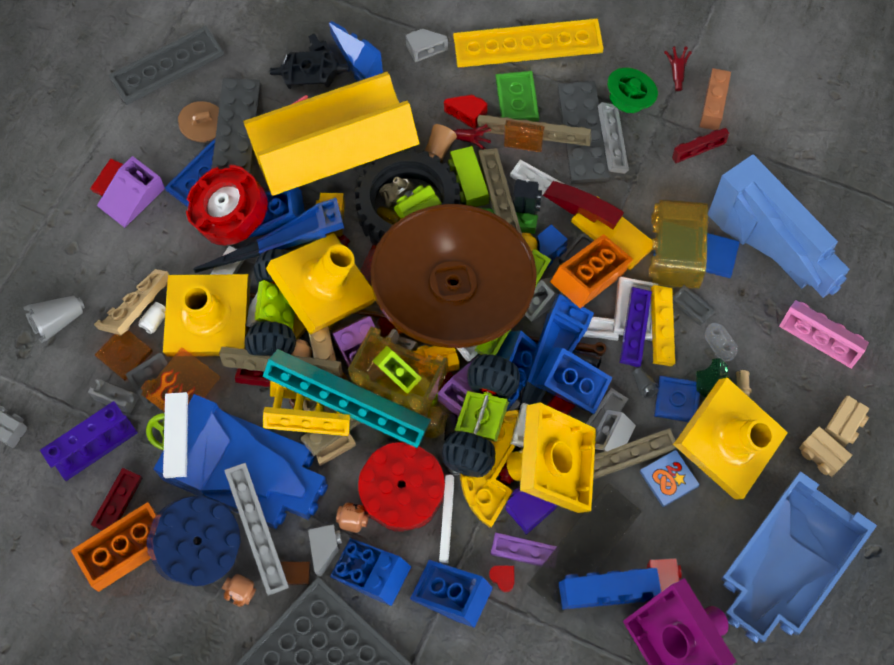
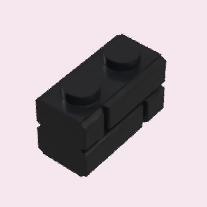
M519 179L515 181L513 192L515 212L535 215L536 211L540 212L542 190H538V182H526V180Z

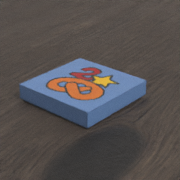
M677 450L640 470V474L662 507L669 505L700 486Z

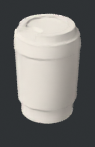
M155 302L139 320V327L144 328L149 334L154 333L165 318L166 307Z

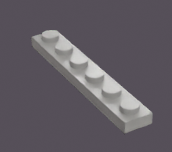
M246 463L224 470L267 595L269 596L289 588Z

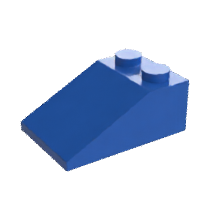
M296 187L272 196L270 190L267 191L268 205L262 224L248 238L267 235L304 213L302 191Z
M552 347L534 384L556 397L591 414H595L613 377L564 348Z
M429 560L410 599L456 622L475 628L493 587L482 576Z

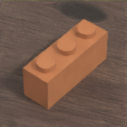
M712 69L699 127L711 130L719 129L731 76L730 71Z

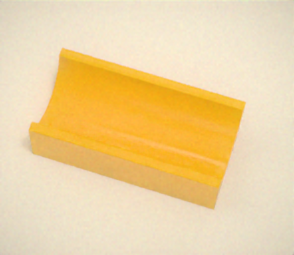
M388 72L243 121L255 157L272 196L419 144L410 104L408 101L399 103Z

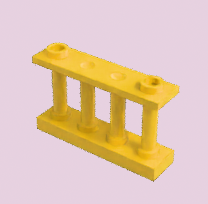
M270 380V397L275 398L273 407H264L263 428L349 436L350 415L342 414L338 411L336 413L324 412L325 405L316 402L315 411L302 410L304 400L312 399ZM283 398L296 399L294 409L281 408Z

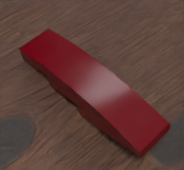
M552 181L543 194L544 197L575 216L579 213L593 223L599 220L611 229L615 228L624 214L622 210L590 193L556 181Z

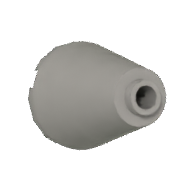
M74 295L24 306V310L29 311L25 314L34 333L40 334L41 338H39V341L41 343L49 340L83 314L82 309L85 308L80 297L76 298Z

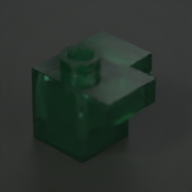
M721 358L712 359V363L707 369L696 371V391L703 397L708 396L719 379L728 378L732 381V378L728 375V365Z

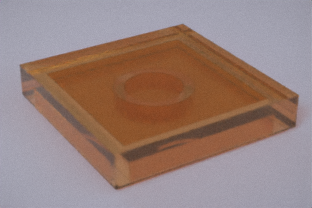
M506 120L505 147L542 152L544 126Z
M128 330L122 335L114 334L97 351L95 357L125 381L127 379L125 374L142 364L153 351Z

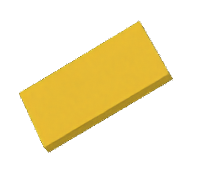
M579 213L571 220L575 226L594 241L604 234L634 260L628 267L629 270L637 265L656 246L654 241L623 216L614 229H611L599 220L593 223Z

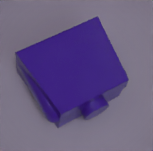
M520 486L511 494L513 497L507 501L505 506L506 512L516 521L525 535L558 508L556 504L520 491Z

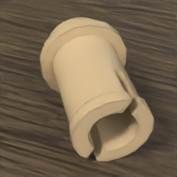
M746 370L737 371V387L749 397L751 393V388H749L750 372Z

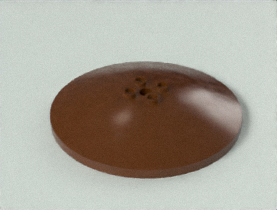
M461 204L431 206L417 210L400 219L381 238L374 252L371 264L372 290L376 302L386 318L397 329L413 339L445 348H465L481 345L499 338L510 331L529 309L533 300L537 279L532 251L523 236L510 223L484 209ZM456 280L458 284L452 286L448 284V281Z

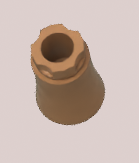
M433 125L425 151H428L429 156L432 158L435 155L440 157V163H442L447 151L457 138L456 133L444 125Z

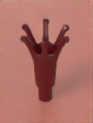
M675 46L672 47L674 59L672 55H669L668 51H664L672 67L675 91L683 90L682 82L684 81L685 66L690 54H692V51H689L685 57L686 50L688 49L687 46L684 47L680 58H677Z
M487 124L475 129L453 130L457 135L456 140L472 143L482 150L486 148L478 141L491 143V140L480 138V136L484 135L483 133L491 131V128L485 129L488 127Z

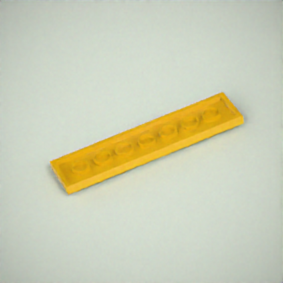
M598 18L453 33L457 68L603 53Z

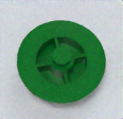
M619 68L614 70L608 77L607 86L610 92V100L616 108L623 112L637 113L642 109L652 106L658 97V90L653 80L637 69Z

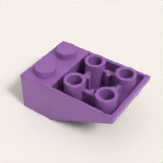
M132 156L119 168L97 206L125 228L165 188L157 174Z
M365 316L331 332L336 346L357 386L363 388L388 376L373 362L385 347L370 316Z
M472 361L456 373L438 392V402L456 414L457 417L460 415L467 391L474 392L467 380L468 368Z

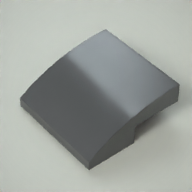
M159 352L125 375L149 409L155 403L144 395L152 394L158 390L161 385L162 374L172 371V368L162 353ZM174 371L167 377V382L172 381L175 375ZM178 377L175 384L166 388L165 391L162 393L163 399H165V394L168 393L169 388L177 386L179 384V386L173 390V393L180 389L182 383L180 382Z

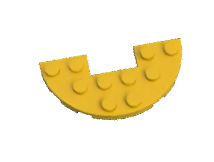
M519 410L506 411L497 442L490 441L494 445L496 452L495 463L491 471L483 477H471L460 474L462 491L469 507L489 528L493 526L513 490L496 480V477L515 448V445L510 443Z

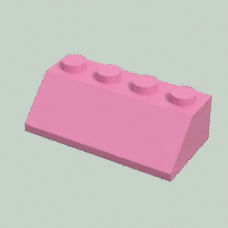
M797 300L791 305L779 325L782 329L851 369L864 354L869 343L861 335L850 332L842 324L831 321L826 315L817 313L810 309L807 304Z

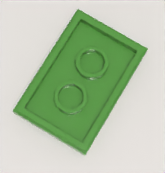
M533 72L496 74L501 118L509 117L516 120L539 121Z

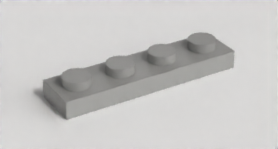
M601 102L598 105L608 171L625 174L629 168L619 111L613 104Z

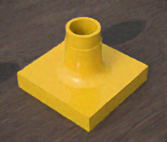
M334 233L275 258L266 267L267 272L310 335L372 305L376 300L371 286L354 263L355 259L352 251L342 245Z
M248 274L168 275L163 353L167 357L220 356L219 352L222 346L245 349L251 281Z
M723 378L717 381L673 445L733 499H744L788 432L730 379Z
M535 403L527 405L523 449L512 452L507 459V469L510 476L516 481H521L520 491L576 513L591 511L596 428L545 404Z

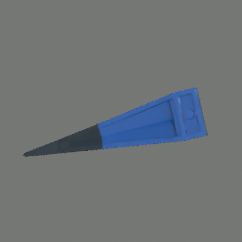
M337 198L317 203L298 217L267 235L233 252L193 269L194 272L198 273L260 256L266 250L285 249L325 238L328 233L344 229Z
M561 294L556 296L550 312L547 314L518 410H520L522 403L531 405L541 401L546 391L534 383L552 347L564 348L572 353L586 333L594 312L585 307L580 309L569 298Z

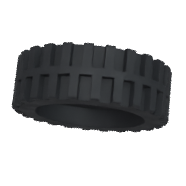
M410 148V152H402L401 150L395 154L384 156L381 160H373L371 168L366 166L363 169L364 177L359 176L357 180L358 187H355L354 192L359 225L362 226L366 237L370 235V241L374 245L379 243L384 234L393 226V224L379 217L375 208V199L380 188L392 183L395 177L419 179L431 184L439 191L442 205L460 204L459 183H456L455 173H450V166L446 162L442 165L440 157L437 155L432 158L429 156L428 151L423 150L422 154L416 153L414 148Z

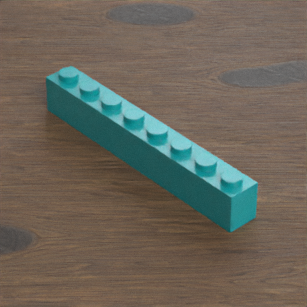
M279 349L268 359L263 377L342 414H348L351 418L416 448L421 443L431 419Z

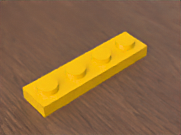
M654 285L651 287L653 364L673 366L675 365L672 288Z

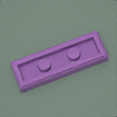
M495 532L491 555L555 569L559 547Z

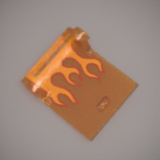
M181 347L156 379L154 378L151 381L148 379L142 385L141 390L143 392L141 395L165 413V394L187 392L189 404L194 394L205 398L221 377Z

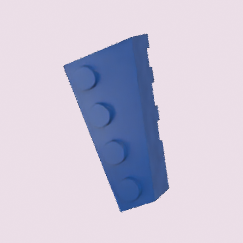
M632 569L625 572L617 570L607 572L608 574L594 572L588 573L584 577H579L578 574L566 575L565 579L559 582L562 610L648 602L661 593L658 569Z

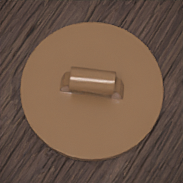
M203 101L185 106L178 117V126L182 134L196 142L214 140L216 138L219 107Z

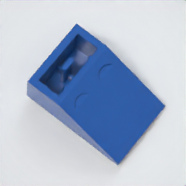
M350 538L330 577L379 602L392 606L411 566L400 556Z

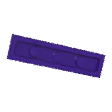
M636 287L630 289L619 363L635 367L641 366L652 291Z

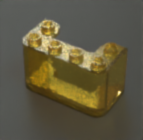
M659 199L658 203L654 204V212L651 215V224H653V232L656 233V238H653L652 250H655V256H652L648 277H652V283H657L658 285L675 287L685 285L687 288L699 289L705 276L707 264L708 203Z
M371 326L348 368L351 381L359 387L420 415H426L448 372V359L437 355L434 360L431 355H428V357L422 356L392 343L389 337H386V339L379 335L381 330ZM386 346L393 350L422 378L408 394L373 362Z

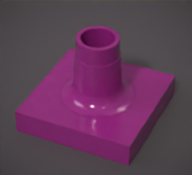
M685 578L670 585L623 620L648 665H733L737 662L722 639V636L727 633L729 627L727 617L716 606L703 608Z

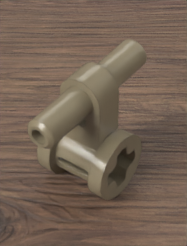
M395 177L393 183L382 186L379 192L385 198L386 207L394 209L398 204L396 201L404 196L407 191L416 189L417 186L407 179Z

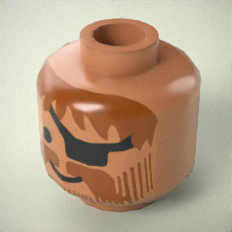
M346 502L343 506H339L336 515V523H339L340 529L358 533L362 527H366L369 520V515L366 514L364 506L351 502Z
M235 574L232 579L228 577L222 587L225 590L224 599L238 607H242L244 604L248 605L256 592L254 582L241 574Z

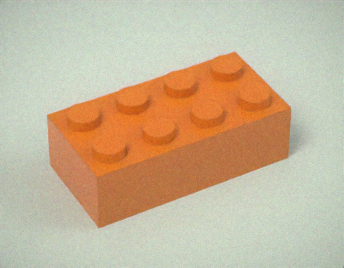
M603 234L560 265L550 283L581 309L618 280L620 276H623L634 259Z
M149 502L71 550L90 586L98 592L151 559L147 551V538L157 512Z

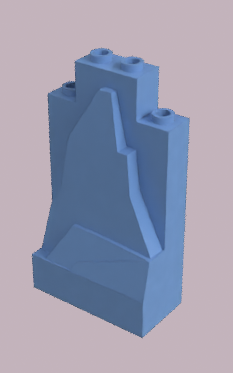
M754 154L722 175L708 212V216L722 231L736 241H740V244L744 245L747 243L771 257L801 289L808 284L823 298L829 293L834 295L840 290V285L846 281L847 278L845 276L850 269L835 255L834 248L838 241Z
M801 471L791 481L773 509L721 578L725 582L723 585L733 593L735 591L739 592L738 596L724 613L728 617V623L737 629L740 626L746 631L745 635L755 643L758 641L761 643L765 642L778 622L781 624L780 628L787 634L799 635L877 526L859 512L852 515L818 491L817 487L819 484Z

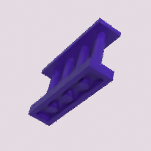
M113 401L42 448L40 452L51 468L56 466L63 479L68 481L138 432L128 417L122 413L115 401Z

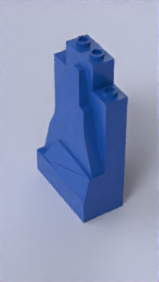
M195 394L188 404L187 477L164 478V450L154 467V471L164 482L194 495L220 502L229 510L239 514L224 470L246 463L267 526L273 529H277L278 525L283 524L286 518L285 511L309 520L311 515L314 516L319 506L317 502L320 496L325 495L328 488L325 476L306 469L311 467L314 456L305 445L221 410L217 403Z

